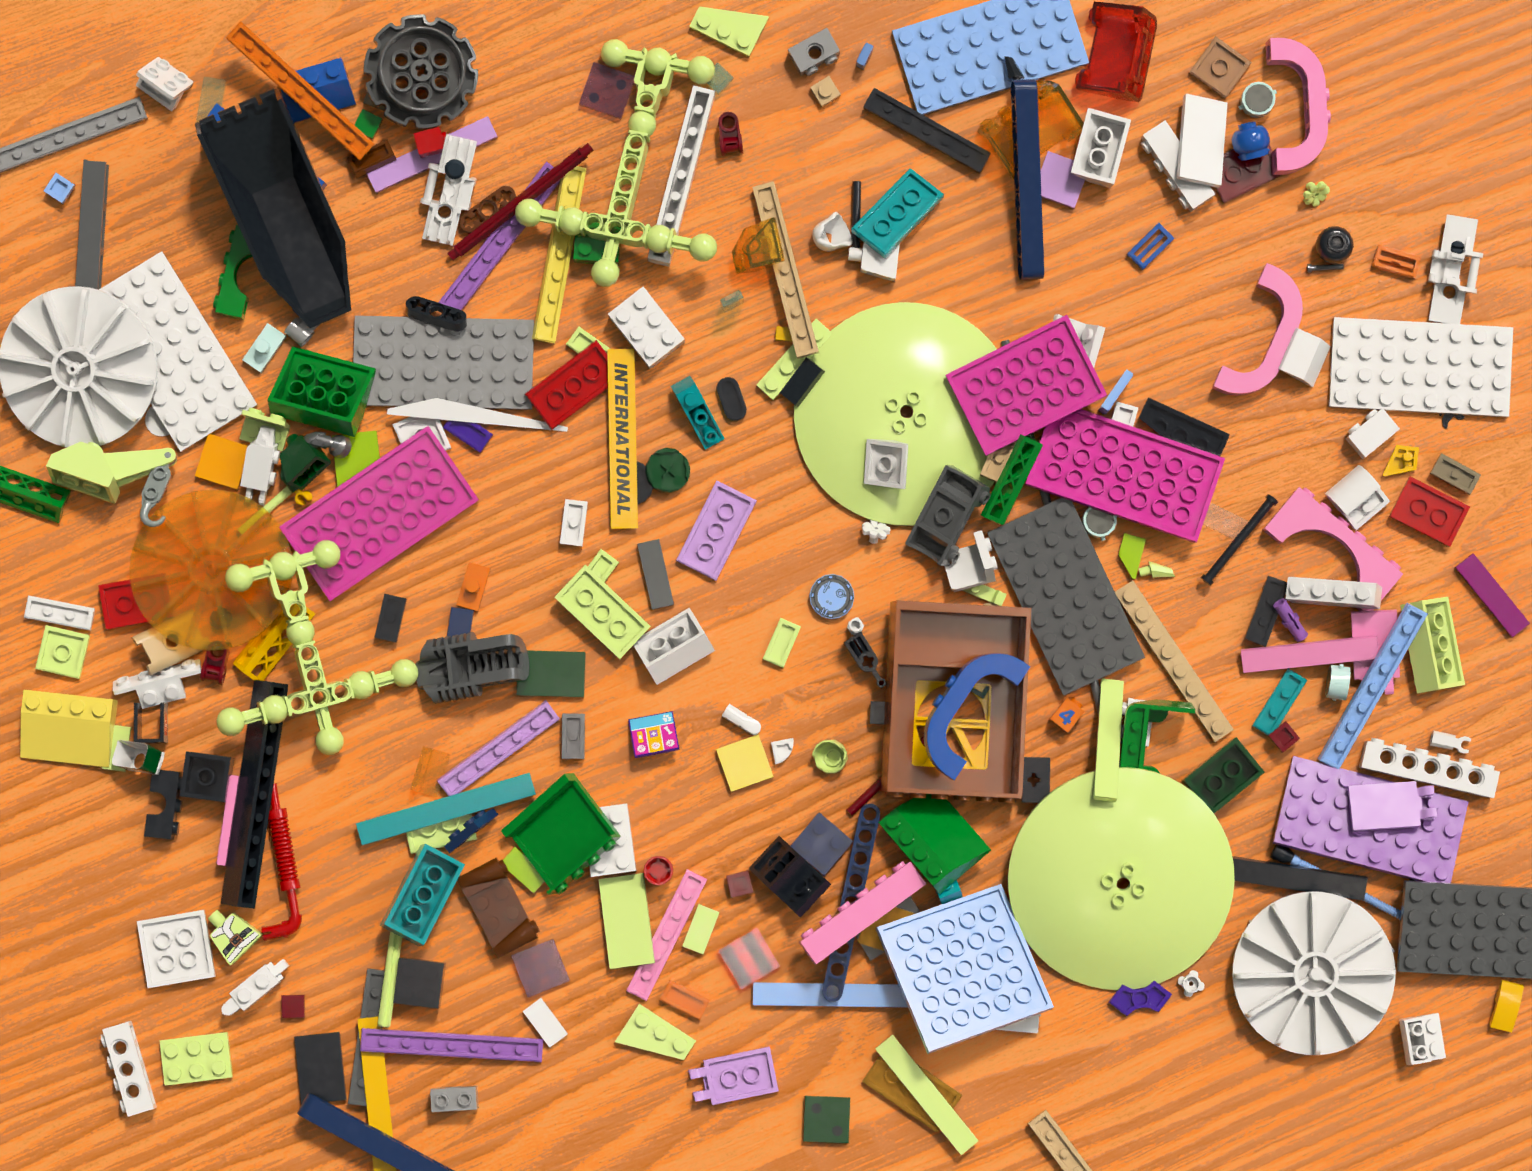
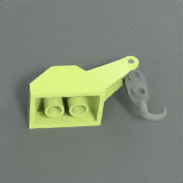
M79 442L51 454L46 468L53 483L114 504L120 494L119 487L149 475L142 490L140 519L148 527H157L164 522L166 517L162 516L159 520L152 521L148 518V514L161 501L171 479L169 467L177 462V456L172 448L104 453L102 448L96 443L89 442L87 444Z

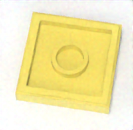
M759 734L716 749L731 792L774 777Z

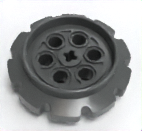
M424 14L404 16L400 20V26L389 23L374 37L373 42L377 48H369L364 60L363 74L371 78V81L366 83L365 88L375 107L384 106L386 108L384 116L393 123L406 127L408 122H414L417 130L432 129L441 125V118H447L449 121H452L468 106L465 96H472L475 93L478 82V70L471 67V63L476 60V55L469 40L466 37L462 39L457 38V27L448 21L436 17L433 22H428ZM422 45L425 47L426 53L418 55L414 51V47ZM402 56L407 60V64L405 66H398L395 58ZM442 56L445 58L446 63L439 66L434 62V57ZM424 68V74L421 77L418 76L417 70ZM443 78L446 81V87H437L435 79ZM397 79H405L408 86L404 89L399 88L396 85ZM419 89L425 90L428 95L427 98L419 99L416 96V91Z

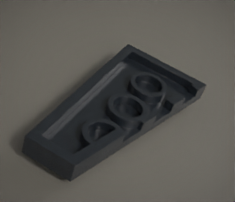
M1149 397L1139 416L1143 422L1161 436L1221 456L1230 436L1227 432Z

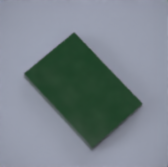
M527 650L529 676L526 680L517 681V695L584 697L586 652Z

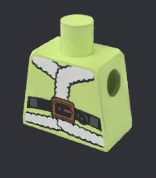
M216 910L208 918L216 927L209 936L229 965H233L264 935L236 913H232L225 918Z

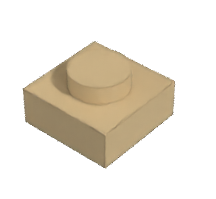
M830 76L810 87L821 107L841 96Z

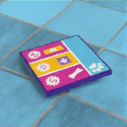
M673 711L628 719L635 758L680 750Z

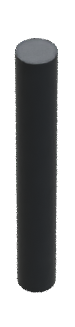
M852 181L851 228L861 219V181ZM851 232V247L860 248V238Z

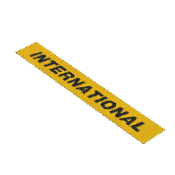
M607 349L611 529L638 528L634 349Z

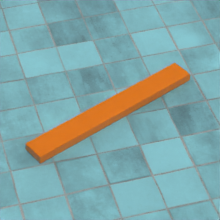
M240 21L225 37L357 159L361 160L375 143L244 23Z

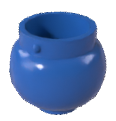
M1256 121L1238 125L1239 130L1235 131L1232 135V146L1234 151L1239 154L1238 158L1241 161L1269 154L1270 136L1264 126L1256 125Z

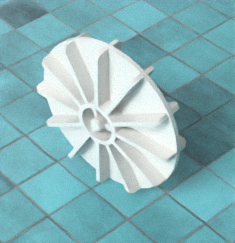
M69 286L45 292L29 301L14 315L4 334L0 347L2 396L6 398L12 411L25 425V428L46 441L61 447H69L79 442L87 444L93 442L99 446L110 443L130 431L142 419L152 401L156 383H158L157 358L153 337H150L145 325L131 307L109 293L81 286Z
M1300 892L1280 898L1269 904L1247 925L1234 953L1232 966L1233 987L1243 1015L1262 1037L1272 1044L1293 1053L1326 1055L1342 1051L1357 1044L1375 1029L1386 1014L1395 986V960L1389 940L1381 926L1358 904L1331 893Z

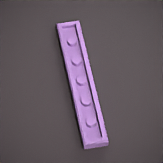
M488 116L449 134L477 141L476 147L498 138ZM415 149L367 175L375 192L378 193L430 169L428 168L429 163L439 164L442 153L420 158L418 149Z
M545 700L438 778L437 782L448 796L460 793L560 718Z

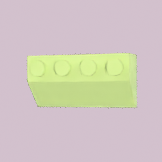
M1441 597L1409 603L1428 614L1408 648L1417 694L1465 685L1449 598ZM1406 604L1400 605L1401 612Z

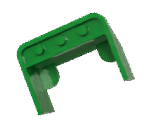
M1158 699L1131 703L1125 711L1119 767L1140 768L1160 773L1157 768L1144 765L1148 722H1161L1165 720L1168 711L1195 714L1193 704L1190 702Z

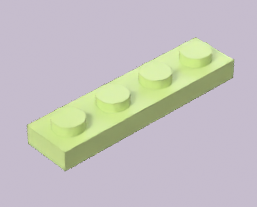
M815 319L811 324L819 349L833 333L819 320ZM792 345L756 386L774 400L806 357L797 359L794 345Z

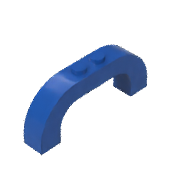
M991 653L970 660L955 676H950L945 684L947 689L943 695L939 694L932 703L934 708L928 716L924 729V745L927 755L932 764L942 774L951 780H955L967 762L949 747L946 739V730L948 724L977 681L986 675L997 674L1013 685H1019L1031 666L1014 656Z

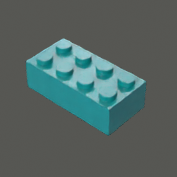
M427 844L420 845L379 926L417 946H423L465 864Z

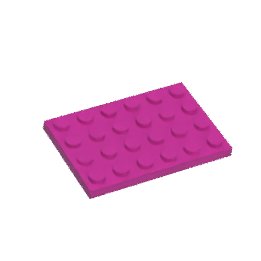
M1068 315L945 375L985 456L1017 441L1020 434L1027 436L1107 396Z

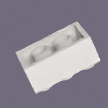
M1088 108L1071 174L1090 183L1111 188L1115 183L1131 120Z
M690 608L645 633L634 644L636 651L657 685L715 651Z

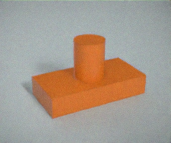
M471 562L468 563L457 606L479 611L491 568Z

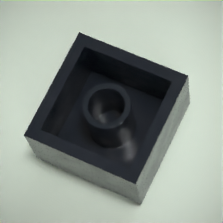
M186 751L180 796L226 802L229 777L232 775L234 758Z
M400 957L393 1003L439 1009L441 1007L446 962Z

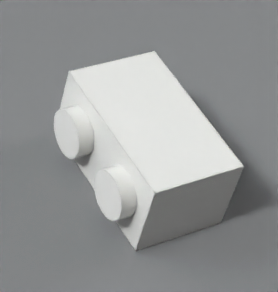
M1383 408L1378 412L1376 409L1372 410L1365 416L1367 421L1360 426L1357 423L1347 431L1350 435L1345 439L1362 459L1367 457L1400 429Z

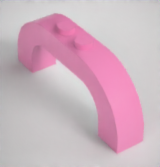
M1270 38L1265 43L1266 64L1285 65L1294 69L1300 76L1303 84L1304 140L1297 147L1276 148L1271 153L1272 175H1284L1303 169L1323 149L1328 134V123L1331 120L1330 110H1327L1329 88H1326L1325 74L1319 59L1308 47L1292 39Z
M1267 263L1264 266L1256 284V287L1273 294L1281 305V319L1261 365L1254 371L1241 373L1222 366L1212 386V389L1228 395L1241 396L1254 393L1265 387L1279 372L1278 368L1293 333L1299 327L1303 310L1299 289L1288 274Z

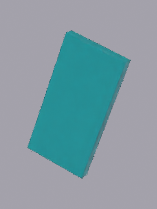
M910 168L851 228V232L886 258L944 198V194Z

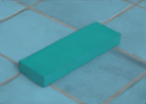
M1288 668L1252 726L1266 735H1269L1279 727L1307 680Z

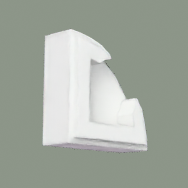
M793 738L771 742L775 764H779L789 757L793 749Z

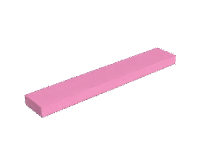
M1377 635L1241 649L1243 673L1372 660L1375 659L1379 651Z
M688 869L686 870L652 938L655 963L639 965L626 991L647 1001L707 881L706 878Z

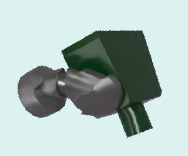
M313 432L306 434V436L292 434L287 437L288 447L280 453V478L288 489L296 494L295 501L297 504H306L303 496L307 501L312 500V494L309 491L302 492L301 490L331 464V461L321 448H329L331 455L340 459L345 458L352 447L349 438L343 435H336L331 438V436L325 435V432Z

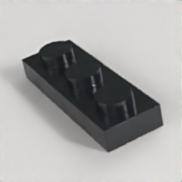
M1269 575L1267 576L1244 639L1264 647L1267 646L1278 616V612L1274 609L1273 605L1276 601L1285 597L1287 582Z

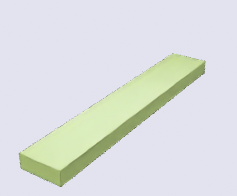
M1102 678L1100 682L1093 800L1116 802L1124 688V681Z
M893 1034L875 1048L961 1155L979 1141Z

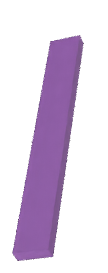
M546 162L527 188L554 167ZM560 180L534 200L543 205L560 183ZM514 215L493 231L438 303L462 310L526 226L521 225Z
M362 1028L360 1051L542 1062L543 1039Z

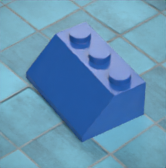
M342 58L296 70L300 76L338 110L356 105ZM281 89L283 99L294 123L312 118Z

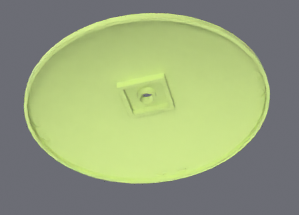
M899 302L866 309L844 320L831 330L833 334L818 349L819 353L814 354L810 358L825 372L799 407L794 405L795 433L800 452L812 476L831 498L846 509L866 519L890 525L914 526L945 465L955 466L989 488L994 484V481L980 476L988 455L985 456L945 376L997 350L993 343L978 328L964 318L943 308L921 303ZM903 406H910L913 409V415L910 418L901 416L900 409ZM867 439L895 440L908 444L906 489L864 484Z
M1119 767L1116 802L1093 800L1095 771H1091L1068 780L1055 788L1037 804L1024 821L1017 834L1009 860L1008 892L1015 920L1018 922L1029 946L1045 963L1060 974L1073 981L1100 989L1118 990L1122 984L1131 989L1144 988L1153 981L1157 983L1164 982L1189 968L1210 948L1219 935L1230 911L1235 881L1232 852L1225 832L1214 813L1200 797L1180 782L1154 771ZM1120 878H1127L1129 885L1125 889H1120L1117 887V881Z

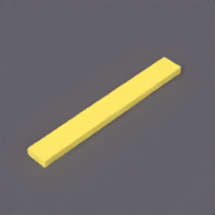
M576 166L560 179L555 211L558 212L560 206H563L564 209L571 207L579 209L586 168ZM552 224L532 335L533 340L555 344L574 241V235L565 234L562 230L557 232L554 224Z

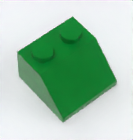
M591 223L589 229L594 230L598 228L599 223ZM613 227L610 233H619L621 227ZM581 233L575 235L574 263L594 264L602 259L606 241L593 239L587 234L586 236H582ZM619 244L615 259V263L618 266L620 261L621 244Z

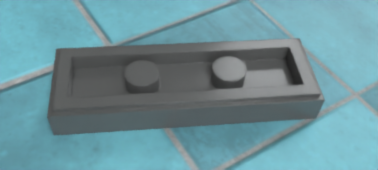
M656 539L637 544L652 610L674 605L660 540Z

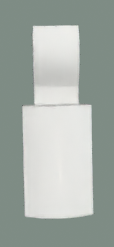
M1433 730L1430 745L1449 750L1456 748L1458 752L1465 754L1469 753V750L1463 749L1461 743L1463 741L1471 742V738L1466 736L1456 738V735Z

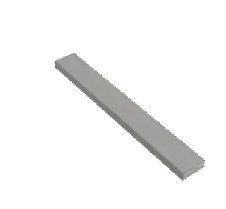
M134 98L0 148V173L148 119L141 98Z

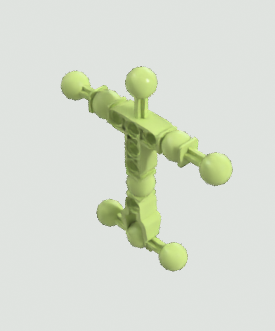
M322 540L315 545L311 552L299 554L295 550L293 555L287 552H278L273 555L270 561L264 559L263 565L249 568L244 564H234L226 571L225 582L228 588L235 592H244L252 586L253 581L267 578L271 596L279 600L283 613L288 618L286 620L288 624L286 634L288 640L293 644V648H296L295 659L304 690L291 693L288 696L271 695L265 698L263 702H257L256 708L242 712L233 707L223 709L216 719L217 727L222 734L235 736L243 730L246 724L260 720L262 724H278L284 721L287 716H292V713L302 714L315 710L320 729L315 739L316 746L322 754L334 755L342 749L344 737L337 728L333 727L327 706L341 703L348 699H366L373 693H379L378 687L395 683L397 686L404 688L413 685L417 681L418 668L416 664L408 659H400L393 664L391 670L375 674L371 670L368 672L357 671L349 679L345 678L344 682L334 681L326 683L318 650L313 645L315 643V640H313L315 628L306 615L304 594L308 591V585L303 568L315 564L324 569L336 566L340 560L341 552L335 542ZM296 574L298 590H289L281 595L276 579L281 581L288 580ZM296 603L300 607V612L297 616H292L289 609L292 604ZM306 647L312 653L308 660H304L301 656L302 650ZM311 669L317 672V679L313 682H310L307 678V673ZM342 685L345 693L342 697L338 698L335 695V688ZM320 691L323 694V700L316 704L313 701V695L315 692ZM295 697H299L302 703L301 707L297 710H294L291 706V702Z

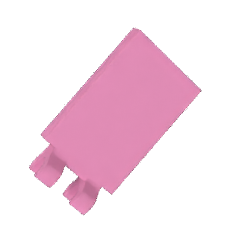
M1397 609L1351 611L1352 638L1377 635L1379 651L1397 620ZM1374 659L1354 661V679H1361L1362 682ZM1400 666L1397 667L1385 688V695L1394 694L1393 678L1400 677Z

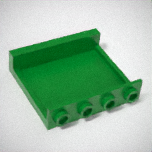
M574 773L563 774L501 830L506 838L512 837L546 882L550 888L546 892L548 895H560L565 892L572 880L575 881L582 877L585 873L584 869L595 865L601 859L600 855L605 851L612 850L617 845L616 841L621 837Z

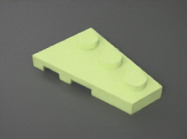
M699 6L689 28L750 57L769 16Z
M639 1004L615 1042L684 1060L696 1040Z

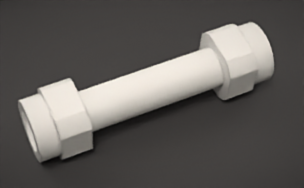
M858 617L849 621L847 625L852 635L861 632L864 627Z

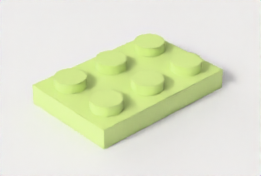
M228 1032L160 1040L165 1086L233 1077Z

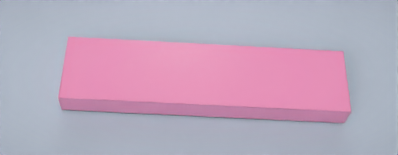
M231 775L229 777L217 865L226 866L240 776Z

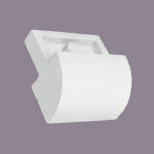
M1360 465L1355 467L1325 493L1335 508L1342 513L1355 530L1359 529L1390 502L1381 490L1378 482Z
M1439 1013L1399 1019L1406 1065H1415L1446 1058Z

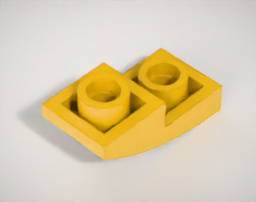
M1501 980L1495 997L1496 1005L1489 1022L1491 1028L1512 1033L1522 999L1523 985Z

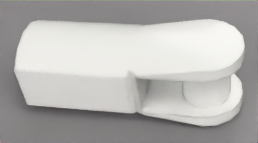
M731 704L727 706L722 714L723 718L741 727V729L751 735H757L761 730V725L758 721L747 716V714Z

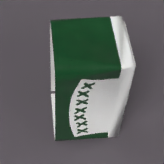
M118 740L112 764L129 771L159 775L165 753L145 743ZM143 753L145 755L143 765L140 768H136L134 760L138 754Z

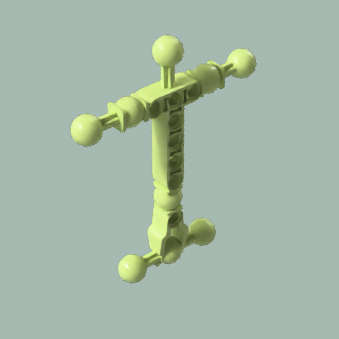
M610 39L601 48L602 61L611 67H620L625 62L638 64L634 77L638 92L636 97L637 106L634 107L635 113L631 115L628 121L629 136L625 141L607 215L598 213L588 214L585 211L583 213L575 207L564 209L563 206H560L558 212L543 209L542 205L533 199H524L518 203L515 209L517 221L526 227H533L540 222L554 224L557 232L562 230L570 236L581 233L582 236L587 234L593 239L606 241L602 259L595 262L591 269L593 281L602 287L611 286L616 283L619 277V267L615 263L619 244L633 247L644 246V248H649L656 253L668 251V254L671 255L673 248L689 251L691 256L700 262L709 261L717 252L716 240L706 233L698 234L693 238L677 236L675 228L670 230L664 225H654L651 227L650 224H646L645 226L641 222L631 220L648 153L647 142L650 143V136L656 129L655 119L663 96H667L670 93L674 75L673 71L688 74L689 78L697 84H706L712 80L715 74L714 63L705 56H696L691 61L677 59L676 53L670 55L667 50L661 47L653 48L649 51L645 47L642 51L628 49L624 42L618 39ZM646 70L655 76L664 74L662 84L656 86L653 84L645 85ZM646 100L653 101V103L648 107L642 106L643 102ZM636 142H641V143H642V146H641L640 148H638V149H633V148H632V145H633L634 143H636ZM631 163L637 164L633 170L626 169ZM625 184L632 185L629 191H622L621 188ZM618 206H627L624 212H616ZM598 222V228L594 230L589 229L591 223ZM613 227H621L619 233H610ZM636 231L643 232L642 236L639 238L632 237L633 233Z

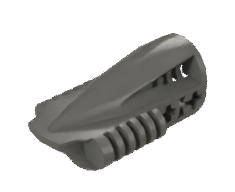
M469 632L467 634L453 635L452 637L446 636L445 638L429 639L421 650L420 660L416 662L418 668V688L425 690L435 704L444 701H454L459 698L478 697L482 695V687L523 681L529 676V657L525 643L522 638L514 634L477 639L474 632Z

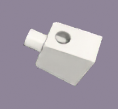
M864 242L863 248H849L848 260L861 262L860 272L895 282L900 244L884 258Z

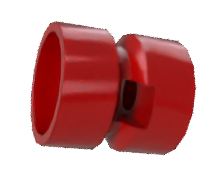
M652 857L644 865L645 878L653 885L666 884L673 876V865L666 857Z

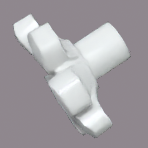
M870 520V523L864 522L862 524V533L869 535V542L872 544L878 543L879 538L882 540L886 539L887 534H890V527L884 523L878 524L877 521Z

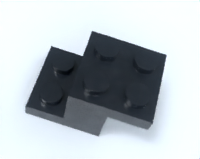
M780 836L748 868L800 918L831 885Z

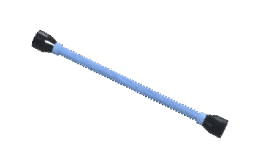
M1276 844L1270 855V858L1280 863L1319 869L1311 865V863L1303 859L1301 860L1300 856L1294 854L1290 848ZM1365 893L1363 901L1401 920V910L1393 906L1391 907V905L1383 903L1380 899L1378 900V898Z

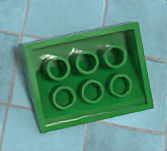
M292 346L267 400L270 413L292 421L355 437L364 416L376 368Z
M926 794V798L910 799L896 807L878 822L939 894L991 851L989 846L947 799H931V794Z

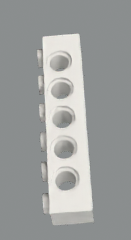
M1371 738V741H1364L1359 768L1482 797H1495L1500 774L1499 771L1494 770L1495 766L1481 763V767L1472 765L1473 761L1459 758V762L1450 760L1451 756L1437 753V757L1428 755V750L1415 748V752L1406 750V745L1393 743L1392 747L1384 745V740ZM1383 751H1388L1391 755V760L1387 764L1383 763L1380 759ZM1405 756H1409L1413 760V765L1409 769L1405 768L1402 764ZM1427 761H1431L1435 765V770L1432 774H1428L1424 769ZM1450 766L1457 770V775L1454 779H1450L1446 774ZM1472 771L1479 775V780L1476 784L1470 783L1468 779Z

